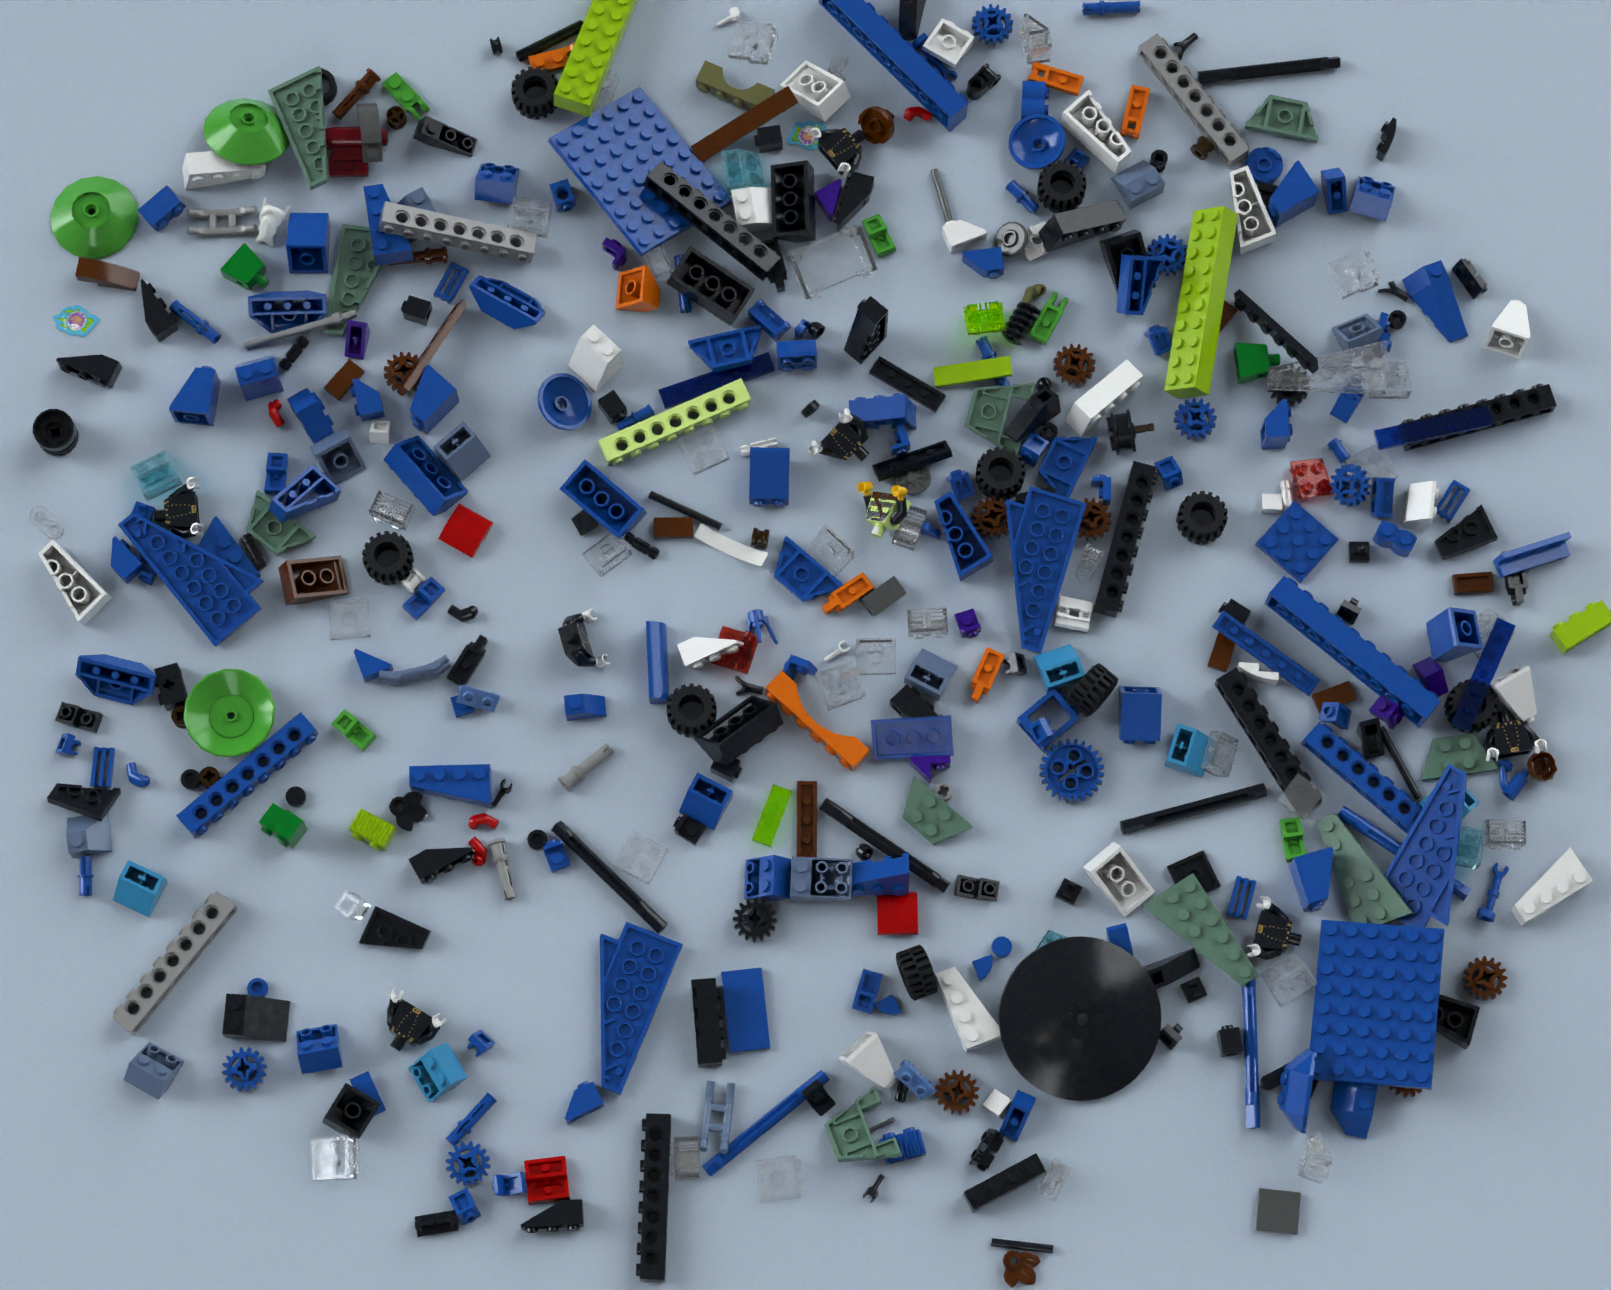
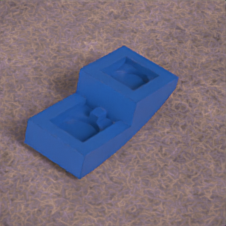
M268 452L265 494L277 495L286 487L288 454Z
M430 577L417 588V592L403 604L402 608L417 621L445 592V588L433 577Z
M863 969L852 1009L869 1014L872 1013L883 974Z
M369 1071L350 1079L354 1088L381 1103L375 1115L386 1111Z

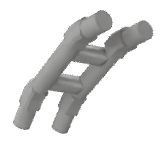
M250 206L216 210L188 209L187 216L202 219L209 218V228L188 227L187 234L206 237L212 235H245L257 231L256 224L236 227V216L244 217L257 213V207ZM217 217H228V227H217Z

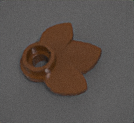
M1015 1250L1008 1251L1003 1257V1265L1005 1267L1003 1276L1005 1282L1011 1288L1018 1281L1027 1285L1035 1284L1036 1274L1033 1267L1041 1262L1039 1257L1030 1251L1022 1253ZM1013 1257L1017 1259V1262L1014 1265L1011 1264V1259Z

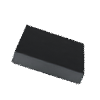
M1204 850L1167 866L1174 884L1193 873L1206 894L1221 887Z

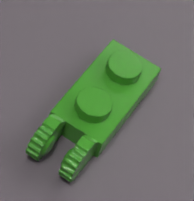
M397 72L382 83V87L417 121L421 116L414 109L416 105L425 113L430 111L429 107L421 100V97Z
M1055 291L1048 303L1046 302L1028 336L1045 346L1069 301V298L1065 297L1061 301L1059 308L1053 306L1058 298V293Z

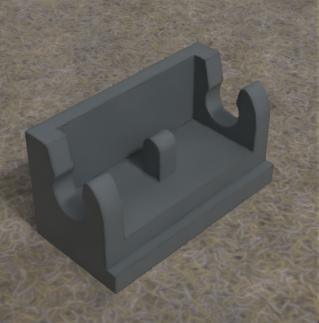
M893 576L860 601L870 615L875 617L907 593L896 577Z

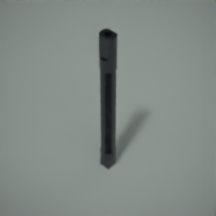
M1338 56L1197 71V78L1200 84L1322 71L1341 66Z
M1261 783L1120 821V829L1124 835L1266 797L1267 789L1265 784Z
M826 798L819 809L887 856H891L892 859L903 857V853H907L830 799ZM909 854V870L933 887L935 886L942 892H945L951 883Z
M562 821L554 825L551 831L576 853L658 934L665 929L668 923L578 838L573 831Z

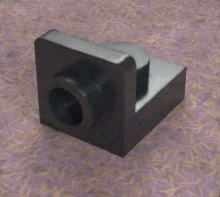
M686 813L682 817L679 816L673 825L676 835L695 846L706 829L703 825L689 818Z
M817 1079L801 1092L819 1116H823L836 1105L835 1101L828 1095Z

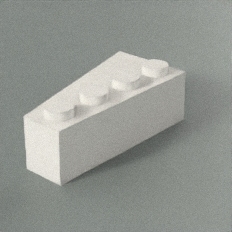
M1087 90L1062 113L1060 124L1110 170L1116 173L1128 162L1131 149L1120 133L1116 132L1109 117L1105 116L1100 104L1096 103L1092 97L1091 91Z
M214 151L186 153L182 168L185 189L189 190L246 179H258L264 176L266 164L244 165L232 163L218 156Z
M1248 165L1230 172L1234 212L1238 214L1236 227L1241 255L1277 241V233Z
M1125 360L1074 402L1065 421L1082 437L1102 417L1111 412L1118 403L1123 402L1131 391L1135 392L1141 386L1140 381L1143 374L1128 360Z
M51 540L38 553L66 599L67 604L72 609L77 621L85 626L112 597L54 540Z
M1570 847L1510 910L1519 924L1523 926L1589 886L1593 880Z
M955 966L936 973L935 977L965 1053L1001 1039L998 1024Z

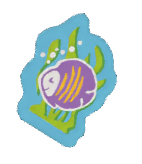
M797 122L791 130L787 143L791 145L799 144L804 149L815 150L818 148L819 140L812 143L811 139L813 136H808L807 134L812 128L819 130L828 129L822 122Z
M79 305L67 307L59 315L53 317L58 330L66 331L71 336L79 335L80 337L86 336L99 322V318L96 315H89L87 310Z

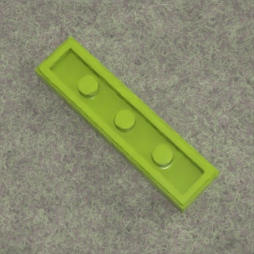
M1010 356L933 367L936 388L1013 376Z

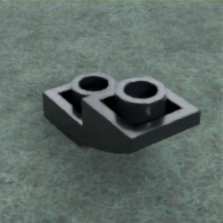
M1394 117L1390 122L1386 121L1380 130L1382 132L1380 138L1382 141L1376 148L1378 150L1376 158L1380 161H1383L1395 135L1397 119Z
M62 702L55 721L74 728L97 733L103 715L99 712L83 709L77 705Z
M958 875L954 895L996 902L1000 882L986 878L977 879Z

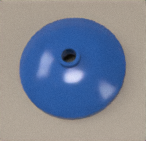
M1033 114L1023 118L1014 126L1009 136V150L1013 159L1022 167L1032 170L1043 169L1045 166L1049 167L1051 162L1055 163L1062 155L1066 144V136L1061 124L1053 117L1045 114ZM1039 144L1043 145L1042 148L1037 149Z
M557 373L545 379L538 391L539 409L546 421L560 430L570 431L581 427L589 419L592 410L591 397L586 386L578 378L566 373Z

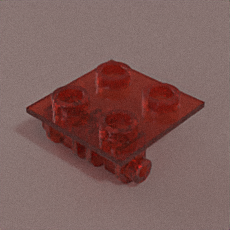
M1323 458L1290 462L1291 468L1289 471L1292 474L1293 483H1297L1294 487L1298 488V499H1301V502L1308 501L1310 497L1334 495V493H1330L1333 489L1329 485L1330 480Z
M722 626L718 639L738 640L743 642L744 645L738 647V651L731 654H723L721 659L710 663L748 675L758 645L757 636L749 631L742 632Z

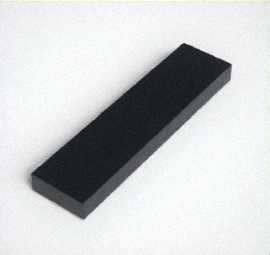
M879 356L869 371L870 375L935 413L946 398V395L881 356Z
M946 440L874 464L872 467L880 482L953 457Z

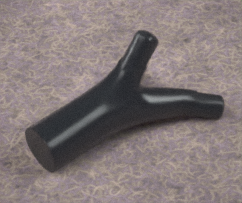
M1192 33L1183 41L1173 43L1174 46L1181 47L1179 52L1180 60H1182V56L1188 46L1198 39L1196 33Z
M1394 281L1388 283L1390 288L1378 289V293L1393 294L1404 302L1410 297L1399 289Z
M738 676L735 677V680L742 685V689L736 692L737 696L746 692L763 694L764 687L747 683Z

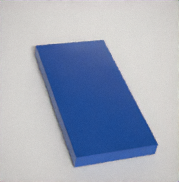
M951 715L871 720L874 760L910 758V756L954 755Z
M762 968L721 972L730 1053L770 1049Z

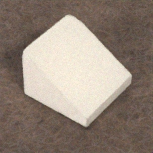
M372 420L369 431L370 443L389 444L392 421Z
M1262 493L1261 513L1281 514L1283 507L1282 494Z
M994 1089L982 1105L999 1118L1011 1102V1099Z

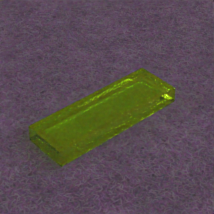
M773 784L752 841L771 848L791 797V790Z

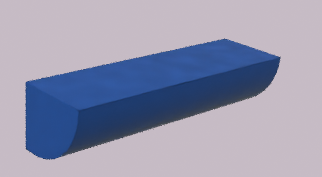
M646 621L650 704H663L669 701L667 628L665 623Z

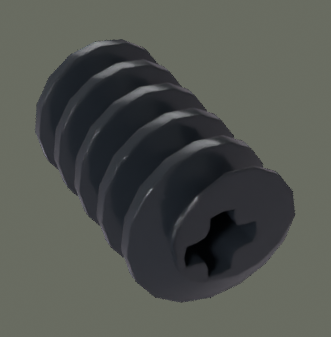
M1024 302L1017 304V309H1014L1013 315L1009 317V321L1005 324L1006 328H1003L1001 331L1006 340L1019 346L1021 343L1018 339L1025 340V336L1022 333H1029L1026 326L1033 327L1030 320H1037L1033 314L1040 315L1041 313L1035 306Z

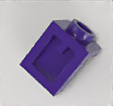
M974 608L954 615L962 638H973L979 635L981 624L978 623Z

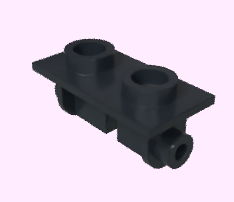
M1461 258L1453 266V272L1473 300L1480 293L1483 294L1488 290L1487 284L1480 275L1474 276L1477 271L1470 260L1467 261L1466 258Z
M988 1128L982 1134L981 1143L978 1148L972 1152L969 1164L978 1166L977 1168L983 1172L989 1169L995 1158L989 1152L990 1150L995 1153L998 1152L1004 1142V1135L996 1129Z
M455 1210L415 1216L417 1237L458 1231Z

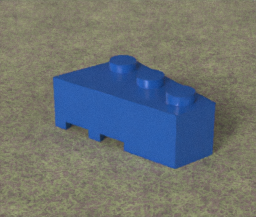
M1121 255L1117 313L1127 315L1144 314L1152 295V288L1155 281L1159 278V271L1166 258Z
M895 393L893 396L887 397L876 395L874 398L857 397L855 400H849L850 413L862 419L866 429H879V426L892 425V429H896V425L901 423L910 425V429H916V406L902 393Z
M312 464L272 498L268 510L283 523L337 501L341 490Z
M909 852L903 853V857L891 859V856H886L884 861L873 862L871 859L852 863L851 895L901 896L909 894Z

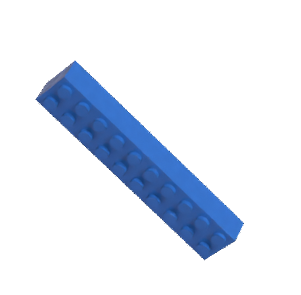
M819 0V4L918 102L931 112L949 132L966 119L967 98L962 93L959 94L949 80L945 81L941 77L939 70L935 67L932 68L925 56L919 55L915 51L914 46L909 41L906 42L900 32L888 24L884 16H879L871 3H866L864 0Z
M1283 576L1269 592L1264 603L1378 696L1381 695L1398 704L1404 716L1418 728L1435 711L1441 702L1436 693L1426 690L1417 678H1411L1402 666H1396L1391 662V658L1387 654L1376 650V646L1371 641H1365L1360 637V633L1356 629L1346 626L1341 617L1338 615L1334 616L1329 612L1326 605L1315 601L1310 592L1300 589L1295 580Z

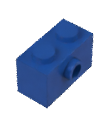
M166 185L140 207L138 211L153 229L159 231L164 229L171 219L181 215L186 205Z

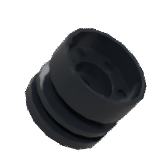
M48 409L36 417L33 423V435L44 452L52 456H64L76 447L78 430L71 417L65 411ZM59 432H60V434H61L60 437H58V436L54 437V433L59 434Z

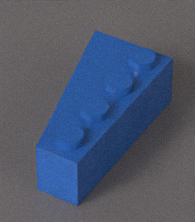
M383 184L363 186L375 266L414 260L413 251L407 238L401 235L386 234L385 232L378 231L384 202H391Z
M950 491L934 502L961 582L993 562L994 559Z

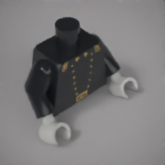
M812 128L807 135L813 136L811 142L815 143L819 140L818 150L840 175L843 174V177L846 178L848 173L858 169L862 158V147L859 143L866 139L860 129L852 135L846 128L830 130Z
M845 408L844 415L838 413L840 422L820 442L821 445L819 446L816 440L811 442L814 447H808L811 455L822 454L847 461L854 454L862 462L870 454L862 446L868 439L864 421L851 414L848 408Z
M189 477L186 484L164 500V510L153 512L155 523L166 522L168 531L184 539L203 536L200 528H204V526L200 524L198 497L195 491H193V489L199 490L201 486L195 484V481L198 480L195 477Z
M589 609L582 614L579 613L566 617L562 624L563 627L558 628L565 655L580 667H594L596 665L599 669H603L610 664V662L604 661L608 657L607 654H602L597 659L593 656L583 623H589L597 619V617L593 618L590 612L595 610Z
M1509 711L1497 713L1500 723L1492 726L1491 730L1487 732L1483 743L1487 754L1486 761H1489L1490 757L1498 761V759L1530 754L1534 749L1533 746L1537 754L1540 753V748H1544L1547 751V742L1544 739H1540L1527 724H1523L1521 719L1511 721Z
M1260 896L1259 898L1263 900V904L1257 903L1256 906L1257 908H1264V910H1261L1253 944L1247 945V947L1252 949V953H1247V956L1269 960L1285 953L1288 944L1299 946L1302 935L1291 932L1292 922L1289 921L1288 916L1279 907L1271 902L1269 897Z
M394 987L389 993L391 999L387 1008V1025L389 1031L395 1035L390 1046L400 1052L406 1042L415 1047L417 1044L422 1045L434 1039L440 1026L445 1024L447 1019L444 1018L440 1022L438 1016L441 1013L431 1017L401 999L404 991L401 990L398 996L394 992L396 988Z

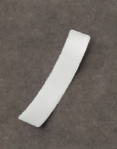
M702 523L694 535L697 539L719 551L758 566L763 565L768 555V552L736 542Z

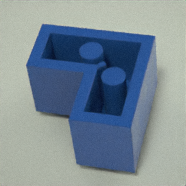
M305 388L287 398L294 414L301 422L313 444L334 433L331 427L334 423L328 414L325 416L322 411L325 407L315 392L311 393L308 388Z

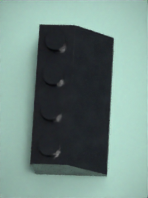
M808 160L771 165L773 239L795 243L816 241L814 168Z
M751 695L694 736V739L714 762L728 765L738 756L746 753L756 743L761 742L764 737L775 732L784 723L777 703Z

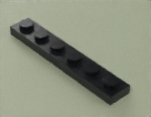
M1239 289L1234 293L1236 308L1241 312L1244 311L1252 323L1256 322L1264 334H1269L1278 346L1285 348L1287 354L1291 358L1295 357L1303 369H1308L1312 374L1319 370L1318 360L1244 292Z

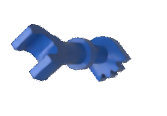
M925 33L912 42L914 48L921 49L928 57V62L934 64L941 72L945 81L948 80L947 76H952L955 80L957 79L958 75L955 71L949 70L939 59L922 50L924 43L929 38Z
M1495 863L1492 868L1494 879L1491 889L1487 892L1488 900L1485 909L1478 908L1476 914L1477 919L1486 922H1494L1496 914L1493 912L1496 899L1500 895L1498 891L1501 880L1509 871L1508 866L1504 868V872L1498 871V863Z

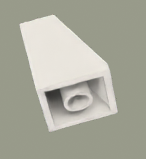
M593 325L580 337L568 366L597 392L623 367L622 350L600 329Z

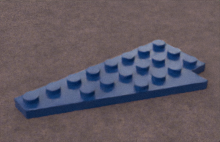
M1032 486L1029 487L1024 504L1006 499L1005 506L1021 649L1041 654L1087 503Z
M134 512L118 524L214 646L217 647L262 609L250 594L264 582L259 577Z
M1449 763L1384 874L1391 886L1413 912L1411 915L1397 919V921L1406 926L1426 927L1431 917L1446 926L1449 924L1468 775Z
M626 922L619 940L604 934L600 935L601 1087L619 1095L622 1094L683 946L679 942Z

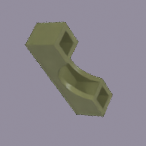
M706 60L696 78V87L699 91L706 94L711 93L722 101H730L738 108L744 107L750 110L775 94V89L758 82L748 89H735L724 80L723 68Z

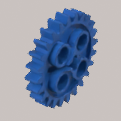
M1067 738L1066 744L1059 740V747L1052 744V751L1046 750L1045 752L1048 757H1042L1041 759L1046 763L1039 766L1040 769L1044 770L1040 772L1039 776L1045 777L1041 783L1048 784L1046 791L1053 790L1052 797L1056 794L1059 795L1058 801L1065 797L1066 803H1069L1070 798H1073L1074 802L1077 803L1080 797L1084 802L1085 795L1091 798L1093 795L1091 790L1097 792L1098 787L1096 785L1102 784V781L1099 779L1104 777V773L1099 772L1104 769V765H1099L1102 757L1096 758L1098 751L1091 752L1092 745L1087 748L1084 747L1085 741L1079 745L1076 738L1074 743H1070L1069 738ZM1071 753L1077 754L1079 759L1071 761L1068 755ZM1086 760V763L1076 768L1075 774L1071 772L1062 781H1057L1058 778H1061L1068 773L1069 768L1072 770L1076 766H1078L1080 762ZM1055 765H1060L1063 768V771L1057 773L1053 770L1052 767ZM1088 769L1091 775L1085 777L1081 774V770ZM1073 781L1075 783V787L1071 789L1067 788L1065 786V782Z

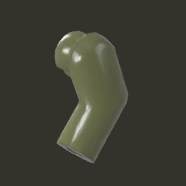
M1043 284L1028 287L1021 302L1031 304L1032 299L1046 293V287Z

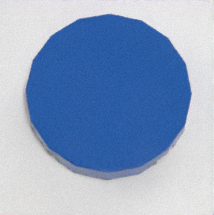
M1270 147L1255 148L1248 154L1245 166L1248 165L1255 183L1258 184L1261 181L1271 184L1279 179L1283 171V160L1280 154Z

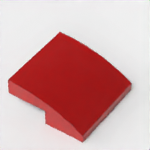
M458 504L438 539L473 558L494 522L462 504Z
M909 892V894L901 896H877L878 935H918L917 892Z
M565 1156L524 1161L529 1205L570 1200Z

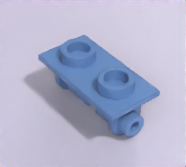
M464 684L462 686L459 685V694L456 702L494 713L500 695Z
M903 1060L900 1063L902 1068L893 1073L921 1100L936 1092L932 1082L922 1073L918 1074V1070L910 1061Z

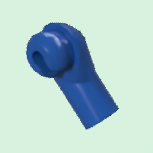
M135 762L126 764L128 779L131 784L140 788L150 784L148 776H143L137 772Z

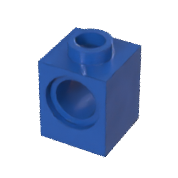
M568 179L549 184L557 212H566L576 206ZM560 195H567V196H568V197H567L566 199H564V200L559 199V196H560Z

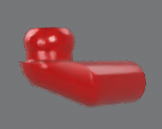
M917 106L907 108L903 117L907 121H912L914 117L918 116L929 122L933 114Z
M275 399L273 402H269L268 412L271 420L278 428L285 424L277 411L282 405L278 399Z
M486 813L472 815L469 818L468 826L476 830L479 825L485 824L495 830L499 820Z
M473 837L468 842L475 851L472 863L475 866H482L486 862L487 849L476 837Z

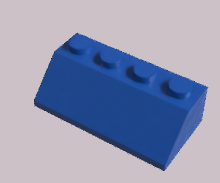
M419 435L394 444L383 459L389 468L401 479L402 483L411 490L414 496L419 499L433 516L446 512L468 493V490Z
M586 459L559 488L618 539L632 530L647 514L642 506Z

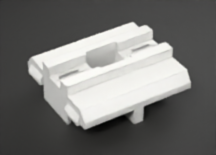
M1045 221L1026 229L1028 243L1023 252L1028 261L1049 253L1046 251L1043 242L1040 244H1034L1033 240L1038 238L1041 239L1038 232L1046 224Z
M1060 596L1054 626L1067 628L1070 631L1077 630L1087 633L1090 627L1094 602ZM1072 610L1077 611L1079 616H1070L1069 612Z

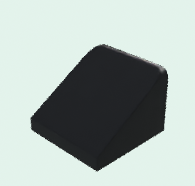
M584 509L571 519L581 536L598 527L597 521Z

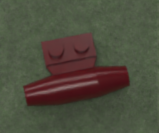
M360 127L325 128L326 147L329 150H333L329 156V176L369 177V164L363 163ZM381 129V145L387 146L388 132Z

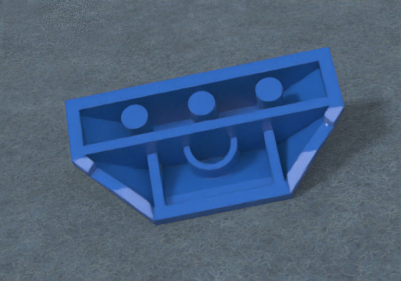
M479 275L469 286L482 312L514 330L536 325L546 313L535 298L502 280L485 278Z
M307 290L275 291L249 296V317L270 333L323 319L327 315L326 294Z
M106 654L80 655L78 657L75 675L94 696L134 705L154 692L156 674L142 663Z
M1306 1049L1284 1067V1072H1282L1280 1077L1282 1088L1277 1098L1279 1108L1297 1131L1306 1134L1317 1052L1311 1049Z
M1334 1083L1330 1111L1345 1135L1362 1139L1367 1138L1378 1085Z

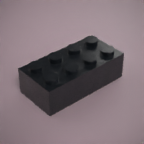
M691 246L685 252L666 282L729 326L735 322L755 291L754 288Z

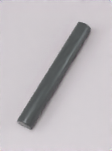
M932 169L930 172L947 223L953 220L938 169Z

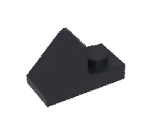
M1379 718L1359 722L1356 733L1361 739L1364 758L1367 760L1385 755Z

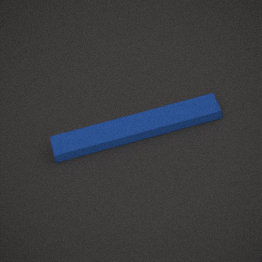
M1225 611L1221 612L1211 626L1269 669L1279 672V676L1307 696L1312 693L1319 683L1320 679Z

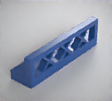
M1570 532L1501 553L1493 560L1500 579L1569 557L1571 554L1566 541L1572 537Z

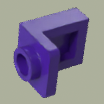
M606 237L602 243L603 251L615 257L612 266L614 270H617L627 260L626 249L617 240H610Z
M1381 695L1369 709L1371 715L1386 722L1392 730L1402 721L1404 716L1398 704Z

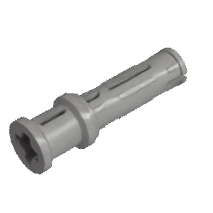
M605 743L604 746L580 765L572 766L571 771L563 777L560 776L558 778L559 782L570 792L571 787L579 781L585 780V775L613 754L614 751Z
M498 838L489 841L488 846H491L492 862L496 864L504 900H511L516 898L517 895L508 863L510 856L507 854L504 844L506 839Z

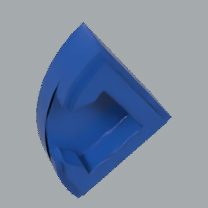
M805 319L800 321L795 328V337L803 338L810 325L809 321Z
M923 522L921 534L940 539L941 531L933 529L932 524Z
M992 955L972 961L979 981L986 978L990 973L993 963Z
M892 994L874 1004L878 1011L887 1015L902 1013Z

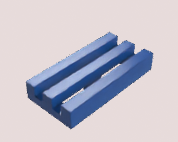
M451 262L433 294L434 297H439L442 301L452 304L469 270ZM456 268L457 270L455 271V273H454L452 279L450 280V282H449L447 288L445 289L444 293L441 294L440 292L442 291L444 285L446 284V282H447L449 276L451 275L453 269ZM462 271L463 273L461 274V276H460L459 280L457 281V283H456L454 289L452 290L450 296L448 297L447 295L449 294V292H450L452 286L454 285L456 279L458 278L460 272Z
M1453 480L1438 503L1436 514L1450 523L1470 492V489ZM1454 486L1458 487L1445 509L1441 511V506ZM1460 491H1465L1450 516L1446 514Z
M94 747L91 787L111 788L115 748ZM99 753H102L99 782L96 783ZM106 753H110L107 782L103 783Z
M1241 876L1236 877L1226 915L1242 920L1247 919L1257 881L1241 878ZM1241 882L1243 887L1235 913L1232 912L1239 883ZM1247 885H1251L1245 910L1242 915L1240 914V911L1244 900Z

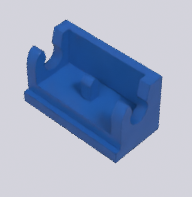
M762 299L757 301L748 310V318L756 325L761 324L762 330L776 342L791 328V325L769 308Z
M1372 478L1370 516L1393 518V493L1396 478Z

